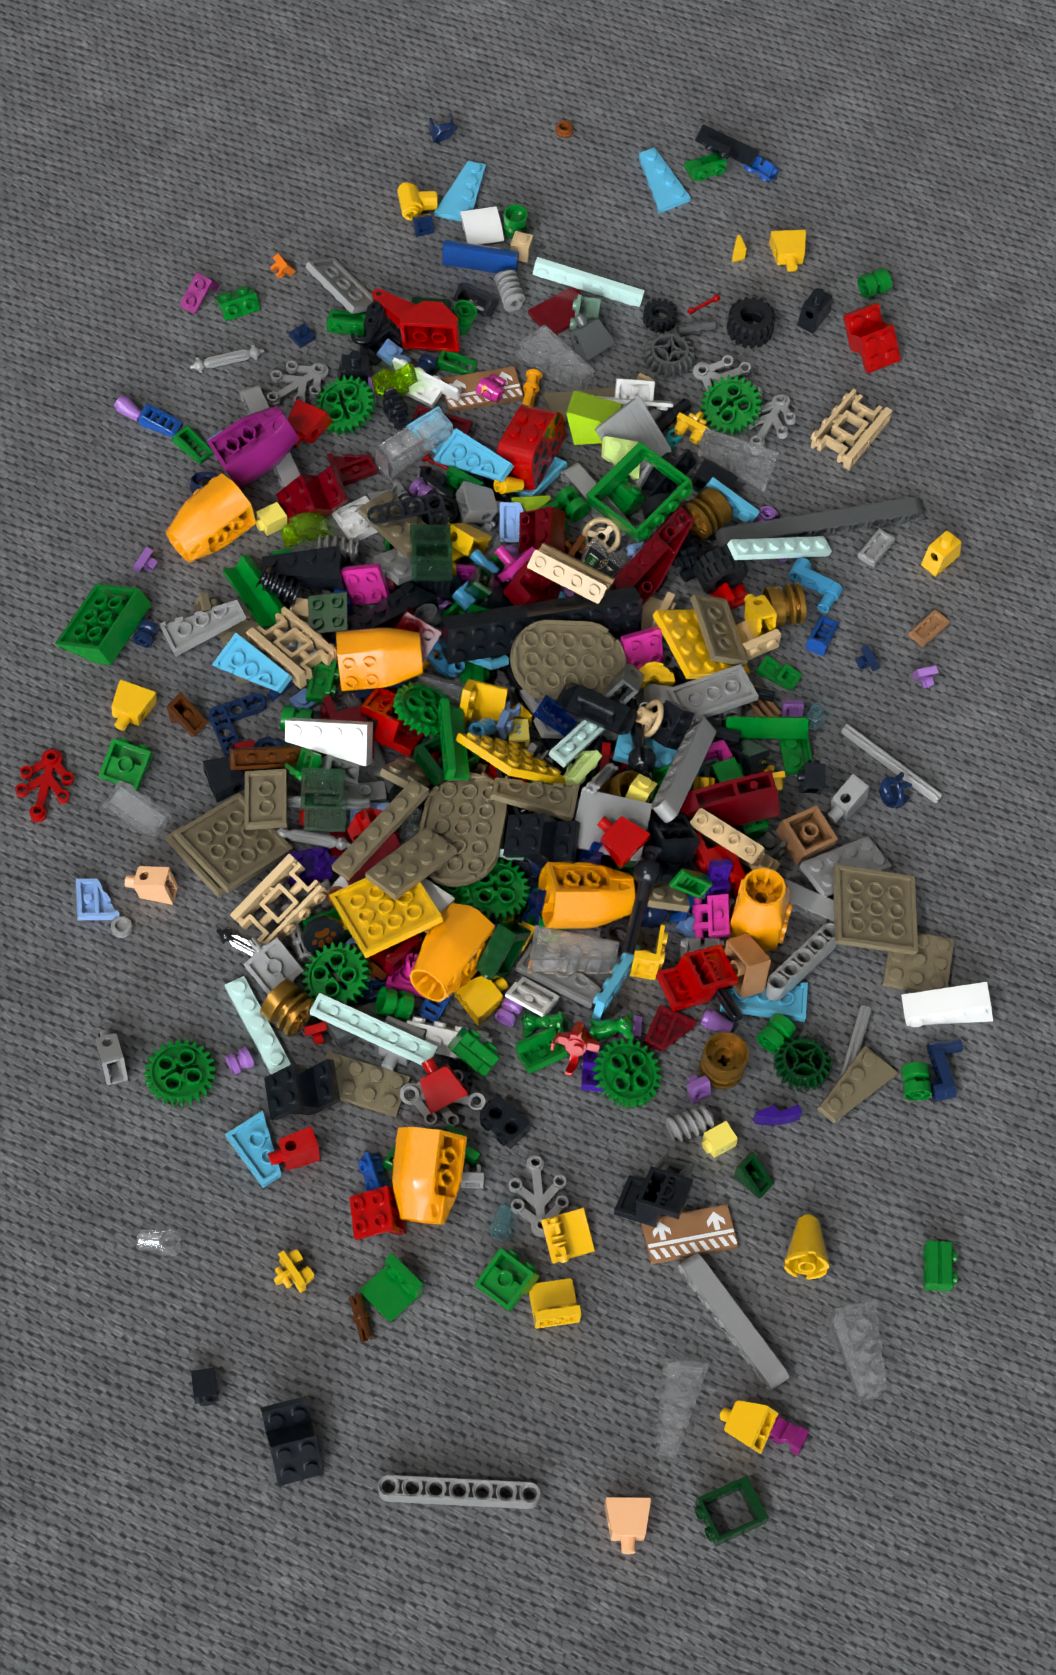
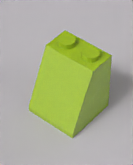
M573 391L566 414L574 445L602 443L595 428L620 410L622 404L580 391Z

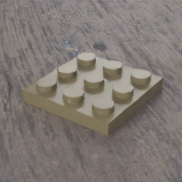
M917 932L918 952L916 955L887 952L882 986L915 993L948 988L954 939Z

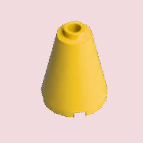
M810 1214L798 1218L784 1260L785 1270L793 1277L798 1278V1274L807 1275L806 1279H816L826 1275L829 1268V1259L820 1221Z

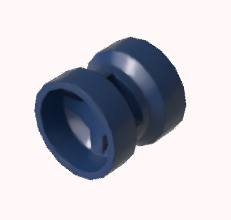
M425 353L422 354L419 362H416L413 367H420L430 375V372L434 371L437 367V361L434 357Z
M141 620L138 625V631L133 636L134 643L150 648L154 641L153 636H156L159 630L158 626L149 620Z

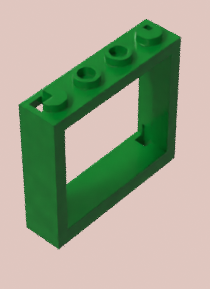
M639 441L586 494V497L591 507L604 517L612 520L617 527L640 543L643 539H647L652 530L657 525H661L665 518L671 512H674L685 498L691 495L693 486L690 478ZM645 460L679 485V487L636 529L602 503V501Z

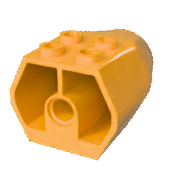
M221 473L219 476L213 477L203 488L197 489L183 504L166 530V535L175 550L190 563L225 548L253 527L256 521L251 503L239 487Z
M371 628L336 632L337 657L342 691L388 687L423 674L420 633L396 628Z
M547 862L539 875L537 901L545 928L589 929L629 916L632 913L635 899L634 877L629 873L595 863Z
M758 868L749 872L741 880L730 923L731 937H728L729 939L749 934L764 952L776 950L778 943H783L793 904L789 903L790 889L779 873L769 868Z
M451 903L447 909H443L440 913L443 922L427 930V935L424 938L419 955L410 973V981L413 987L429 1000L443 1001L467 984L478 971L475 967L495 931V925L472 906Z
M418 1127L398 1128L393 1159L392 1182L400 1219L418 1223L445 1225L462 1181L467 1136L437 1129Z

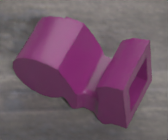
M777 1416L768 1439L776 1444L788 1443L790 1451L799 1456L808 1438L809 1431L802 1426H794L791 1422H786Z

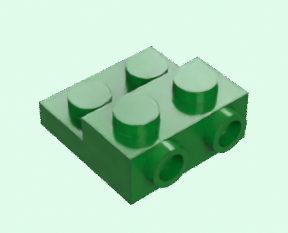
M120 737L117 740L113 738L98 777L138 791L145 773H148L154 754L148 746L139 744L137 747L131 745L132 741Z
M500 1248L474 1285L511 1312L523 1294L529 1293L540 1275L536 1273L537 1268L530 1262L526 1261L524 1264L518 1260L520 1255L511 1248L508 1251Z

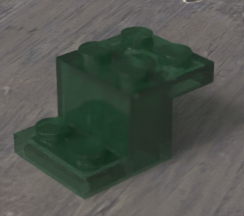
M410 525L412 582H452L450 525Z
M302 768L300 810H304V831H347L348 790H344L345 769Z

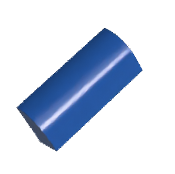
M444 240L442 265L497 274L505 270H515L517 272L519 251Z

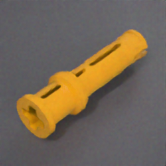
M537 369L526 371L527 380L523 385L525 393L522 404L534 406L535 396L540 391L539 382L543 377L541 371Z

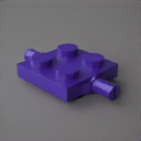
M315 847L288 853L296 858L305 868L298 876L305 884L311 883L315 879L322 881L333 878L331 865L339 857L331 858L327 847ZM292 876L289 877L291 886H293L297 881Z

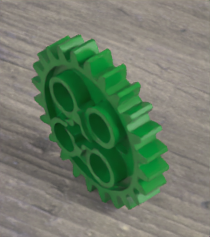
M343 375L341 381L336 377V383L334 384L329 381V387L323 386L324 393L318 392L321 398L315 399L318 405L314 406L326 411L332 420L326 429L331 434L335 431L337 436L340 435L341 431L347 436L349 430L352 434H354L355 428L362 430L360 425H367L366 419H372L369 413L375 412L373 408L376 405L375 395L371 387L368 386L366 381L362 382L360 377L355 380L353 375L350 376L349 380ZM341 392H342V394H343V398H344L345 401H346L345 404H344V402H343V400H342V398H341V395H340ZM345 406H346V409H347V411H348V413H349L350 419H348V415H347L346 411L344 410V409H345Z
M728 375L727 380H724L721 376L720 383L714 380L715 386L708 385L709 392H703L705 398L700 400L703 404L700 406L701 411L704 413L703 419L707 421V424H710L711 430L716 428L718 434L723 430L725 436H727L728 432H731L732 436H734L735 431L742 434L743 428L749 431L748 425L755 426L753 419H759L757 413L762 412L759 406L763 405V403L759 399L761 394L757 392V386H753L751 380L746 383L745 377L739 380L738 375L734 379H731V376ZM733 390L738 391L736 395H729ZM722 401L720 406H714L715 402ZM743 405H749L745 410L740 409ZM726 416H733L729 421L724 420Z
M409 682L407 686L403 685L402 688H399L393 699V707L396 708L394 713L400 714L398 720H404V726H411L410 731L416 729L418 735L423 732L425 737L431 734L434 738L440 735L437 712L440 698H447L448 695H441V689L435 691L433 685L428 688L426 683L420 686L418 682L415 685ZM449 700L450 708H457L451 705L453 700Z
M502 858L482 878L488 882H481L479 880L461 887L462 901H467L465 905L479 910L488 920L494 918L495 923H497L498 918L501 917L506 922L507 916L514 919V914H520L521 908L526 907V901L529 898L527 893H529L530 889L527 886L528 879H523L524 872L518 873L519 866L512 868V862L504 864V859ZM501 879H507L509 882H503ZM481 898H487L489 901H483ZM502 898H508L510 901H504Z
M332 942L330 949L323 945V952L321 953L319 950H316L317 957L310 956L309 958L312 963L305 964L309 971L302 973L307 977V979L302 981L307 986L304 988V991L309 994V998L314 1000L321 993L347 1006H350L351 1001L357 1004L356 997H364L361 992L362 989H369L365 982L371 981L367 974L371 973V970L367 967L370 963L357 947L353 948L349 943L345 947L340 942L337 947ZM342 959V962L336 965L337 961ZM327 963L330 964L332 969L337 973L338 977L347 986V990H344L343 986L337 981L333 973L327 968ZM326 972L325 976L322 979H319L320 975ZM354 974L352 980L348 981L349 976ZM337 988V991L331 995L332 990Z
M177 1038L176 1044L173 1045L168 1040V1047L160 1044L161 1051L159 1052L154 1049V1057L148 1056L150 1064H145V1070L148 1072L144 1073L145 1079H148L145 1081L146 1087H150V1094H155L156 1100L163 1097V1105L171 1101L172 1107L177 1102L180 1103L181 1108L184 1107V1102H188L192 1106L193 1099L200 1102V1095L207 1097L206 1089L212 1090L211 1082H215V1075L213 1074L216 1073V1068L213 1067L215 1065L214 1059H210V1052H205L204 1046L197 1048L196 1041L189 1045V1041L186 1039L184 1044H181L179 1038ZM188 1057L192 1059L190 1062L187 1063L182 1061L184 1058ZM166 1064L171 1065L169 1069L161 1068L163 1065ZM194 1076L199 1078L197 1081L194 1082L189 1080L191 1077ZM172 1083L178 1084V1086L173 1089L168 1087Z
M621 1038L618 1043L613 1040L610 1045H605L603 1050L597 1053L599 1057L594 1060L597 1066L592 1068V1070L598 1074L593 1079L599 1080L600 1083L595 1087L603 1088L600 1095L607 1094V1102L614 1099V1106L621 1102L623 1109L628 1105L633 1109L637 1105L641 1107L645 1102L648 1103L652 1100L651 1096L657 1094L655 1089H658L661 1085L656 1081L662 1079V1076L657 1075V1072L661 1068L655 1067L659 1060H652L651 1057L654 1052L647 1053V1045L640 1048V1041L633 1045L632 1039H628L625 1043L624 1039ZM632 1058L636 1059L638 1066L633 1063ZM612 1060L616 1061L618 1068L614 1067ZM636 1079L642 1082L643 1087L637 1084ZM616 1081L621 1083L622 1089L617 1086Z

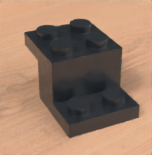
M546 813L509 815L503 856L506 858L526 857L537 865H546L547 862L575 864L580 823L576 820L556 821Z
M678 813L668 823H665L657 814H650L648 827L653 835L648 846L652 845L664 849L657 858V862L662 867L660 881H671L681 869L699 872L693 858L700 839L685 813Z
M326 1059L314 1066L291 1064L264 1078L270 1120H279L291 1113L313 1115L340 1102L335 1065L332 1059Z
M652 1166L645 1180L629 1175L614 1209V1215L657 1228L662 1214L679 1219L693 1186V1179Z
M303 1396L261 1407L278 1486L323 1475L324 1471L317 1436L311 1420L307 1397Z

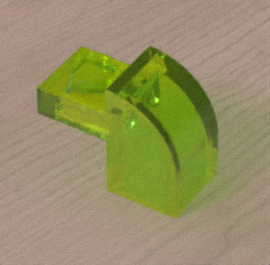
M407 363L395 372L384 368L371 377L374 392L379 396H383V391L392 387L397 389V393L404 395L410 392L409 387L418 381L414 364Z
M302 513L290 518L291 523L280 529L284 546L287 548L293 547L304 539L315 542L318 540L319 534L324 537L329 533L324 516L317 513Z

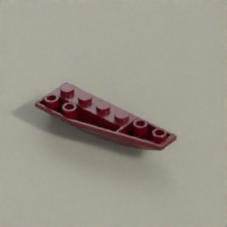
M549 506L520 513L519 553H523L532 546L535 550H539L543 543L565 553V512ZM551 581L544 592L551 600L558 599L561 585Z
M680 506L612 577L615 580L610 590L635 587L643 599V606L662 584L695 519Z
M772 771L752 774L689 791L679 813H685L690 822L697 811L702 808L730 826H741L780 816L778 794ZM651 808V813H650V814H657V813Z

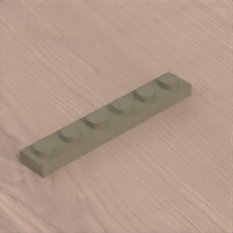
M412 779L331 865L332 870L349 881L430 794L429 789Z

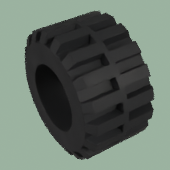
M745 297L744 300L739 299L737 303H733L729 310L726 329L732 341L736 340L735 344L739 345L741 343L744 348L747 345L750 348H754L757 345L759 348L762 347V343L767 344L768 340L772 338L776 314L768 302L764 303L763 299L758 300L756 297H752V299ZM751 320L757 322V324H749L745 321Z
M726 545L715 548L703 555L694 565L693 571L703 591L710 595L726 582L730 588L740 584L747 576L748 567L744 560H734Z

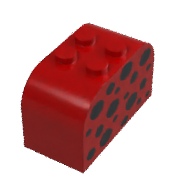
M522 404L504 432L496 454L514 466L508 476L522 479L524 481L523 489L536 490L563 444L566 432L562 414Z

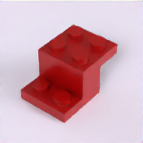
M872 303L843 315L850 349L861 354L865 372L870 373L901 361L894 325L882 321L879 303Z
M375 688L360 710L361 713L366 714L368 717L378 720L373 736L374 740L381 745L398 751L400 754L410 757L415 747L424 738V733L421 732L418 735L416 729L410 731V725L404 726L405 721L398 720L400 714L394 713L396 708L393 707L395 693L384 688Z
M696 832L700 843L693 861L699 872L707 875L710 861L730 859L733 865L728 878L731 884L729 893L731 892L733 897L737 898L741 880L746 877L737 855L721 845L707 849L700 832Z
M721 944L684 953L676 967L658 971L656 974V978L673 1012L710 1002L717 989L737 984L739 980Z

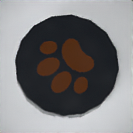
M327 915L315 917L305 925L304 932L302 931L301 933L304 947L312 954H316V950L322 953L323 945L330 949L332 942L338 947L344 937V929L338 919L330 918Z

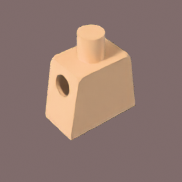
M140 866L137 869L136 875H127L125 878V887L135 888L139 898L173 905L178 885L169 867Z
M606 1497L605 1512L611 1541H621V1553H635V1541H644L651 1498Z

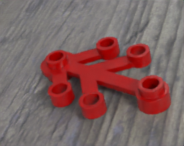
M55 749L45 751L42 754L41 760L34 765H25L20 769L21 777L24 780H29L33 777V774L45 768L41 776L27 784L20 783L15 787L16 795L24 798L29 792L40 786L36 804L29 811L30 818L34 822H42L47 817L44 806L49 787L57 796L59 803L65 804L70 799L69 792L62 789L52 776L55 769L65 786H70L74 783L73 774L66 771L62 766V755ZM50 756H54V757H55V758L52 759V760L48 759ZM25 771H30L29 774H23ZM66 777L71 778L70 780H64ZM36 810H41L38 814L34 813Z

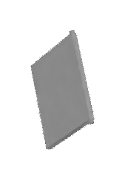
M638 394L635 395L633 400L595 428L601 441L605 436L640 441L660 457L672 451Z
M582 788L575 818L580 823L577 848L609 855L600 843L601 837L605 832L597 826L598 822L606 816L615 823L622 816L647 831L652 804L602 792L590 794ZM643 846L630 859L631 861L638 862L643 859L641 858Z

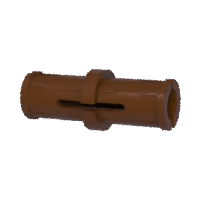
M355 1294V1299L351 1296L349 1301L354 1315L352 1320L357 1326L360 1342L368 1341V1337L372 1340L374 1335L369 1322L371 1317L370 1313L366 1310L363 1294Z

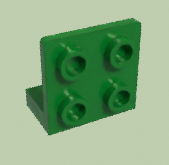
M391 1253L385 1259V1267L360 1289V1294H363V1297L391 1323L423 1294V1283Z

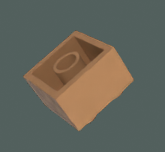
M817 805L784 819L776 830L780 839L788 842L786 848L796 865L831 850L838 841V838Z
M749 934L727 939L724 951L739 979L737 984L732 985V987L742 998L764 992L771 965L770 957Z

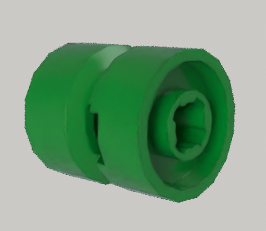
M514 204L508 206L504 211L503 233L513 239L515 231L526 233L528 212L521 205Z
M885 268L877 269L872 274H863L857 280L859 291L865 299L883 294L892 289V280Z
M459 300L455 303L451 312L458 318L460 336L469 332L477 315V309L472 302Z
M573 485L564 487L554 499V501L558 500L562 510L571 522H577L584 518L591 508L587 500L581 496V493Z
M285 704L281 715L280 730L285 731V720L290 718L313 719L314 710L303 707L298 710L296 706Z
M382 987L376 998L375 1009L377 1014L386 1016L393 1014L395 1018L404 1020L410 1018L414 1008L413 993L402 990L397 992L396 989Z
M774 1013L766 1023V1026L758 1033L756 1040L760 1046L770 1053L778 1054L780 1047H784V1041H787L796 1032V1027L786 1016Z
M912 1062L901 1067V1076L904 1082V1098L909 1101L930 1098L932 1096L931 1083L928 1081L930 1079L929 1065L923 1062Z

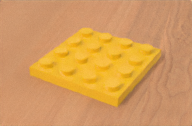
M694 609L656 610L653 614L686 679H698L736 666L711 661ZM746 664L745 666H742V667L744 668V670H745V672H746V674H747V676H748V674L750 673V670H749V668H748V666H747V664Z
M472 732L467 734L458 733L455 739L509 776L542 781L549 784L562 783L563 786L566 783V778L560 774V770L548 767L546 761L534 758V753L521 749V745L509 740L507 743L500 738L493 740L486 735L479 737Z
M366 878L329 895L332 904L365 958L443 922L442 915L421 882L397 900H394Z

